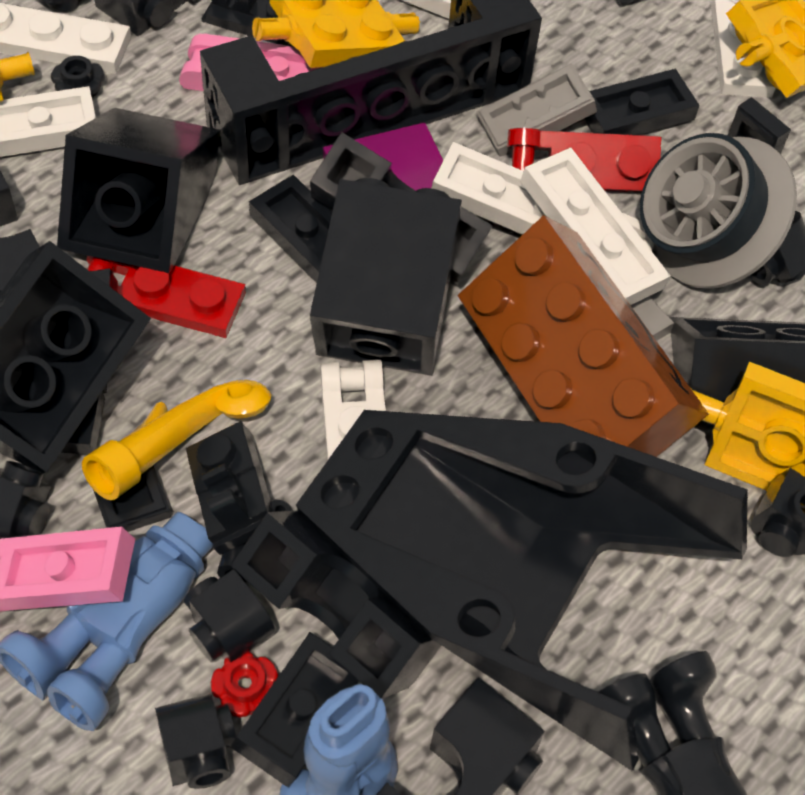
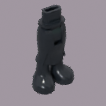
M699 651L675 660L656 672L650 680L646 673L636 674L614 682L599 691V693L633 707L638 758L644 767L641 774L652 784L658 795H748L729 763L724 739L722 737H715L707 719L703 697L717 676L716 666L707 651ZM656 701L668 718L681 743L671 749L659 722Z

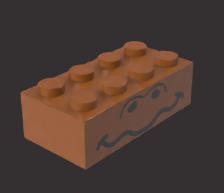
M545 215L457 295L540 422L562 423L657 457L709 415L703 404L578 232Z

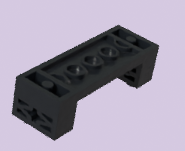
M451 0L449 25L446 30L414 40L404 41L388 48L352 57L348 60L310 72L300 73L280 81L277 79L253 35L200 50L206 124L210 128L221 130L219 149L238 185H243L322 159L323 147L333 145L341 132L355 140L424 122L427 125L494 103L530 85L542 17L530 0Z

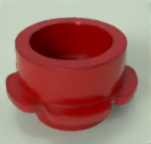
M251 652L246 653L231 663L225 658L224 666L216 669L212 675L210 682L211 692L215 698L220 699L221 705L228 703L231 716L246 717L252 715L278 678V672L275 665L268 658L263 656L256 658ZM243 678H248L252 684L249 688L243 689L238 685L239 681Z

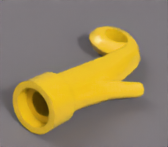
M235 380L214 386L167 411L165 403L158 402L143 423L120 441L109 440L86 455L82 460L84 476L97 494L107 500H115L138 484L141 474L221 414L235 419L256 416L268 407L272 394L260 382Z

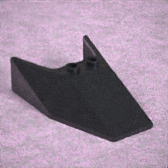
M363 410L296 504L297 510L432 640L631 771L634 770L639 760L633 707L547 670L540 663V655L595 559L605 550L623 549L741 560L747 550L748 489L562 423Z

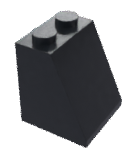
M114 107L66 134L57 247L69 252L170 273L206 202L215 179L221 130Z
M360 178L356 181L339 180L309 315L316 355L362 363L365 360H381L382 367L433 376L460 224L461 199L450 198L445 192L432 188H422L416 192L392 188L387 183L374 178Z

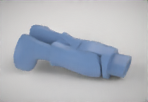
M176 512L163 527L153 525L147 531L146 536L135 541L123 601L68 606V616L41 639L19 630L5 636L0 641V663L19 684L43 701L48 696L54 710L81 729L94 731L103 721L110 708L106 694L126 664L135 662L140 647L146 638L178 607L187 595L193 580L203 572L204 564L202 558L213 547V543L208 539L206 528L182 512ZM88 642L97 647L77 669L66 671Z
M362 684L354 685L340 691L320 707L310 722L304 741V758L308 770H301L289 788L282 784L279 795H377L386 783H389L394 788L398 767L396 750L389 740V720L384 701L370 687Z

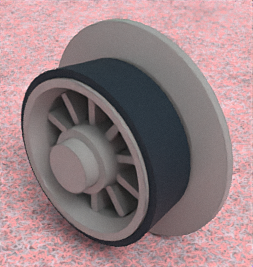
M720 133L695 135L669 149L649 173L640 198L642 226L648 237L655 243L664 268L674 279L697 288H719L731 285L760 269L776 253L786 238L796 210L797 190L795 178L784 157L763 141L749 137H730Z

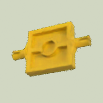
M270 0L269 3L278 18H255L252 24V32L256 41L283 39L285 42H289L300 51L310 68H318L404 42L405 40L401 34H417L420 22L415 12L391 14L385 11L377 0Z
M738 1L726 13L735 26L736 36L742 43L736 51L737 60L746 57L740 62L745 67L760 61L765 68V75L768 81L776 89L781 90L786 98L804 91L805 1Z
M749 361L738 388L726 398L725 402L692 390L709 413L702 421L715 425L713 428V444L704 464L705 466L766 491L771 481L790 467L805 477V383Z

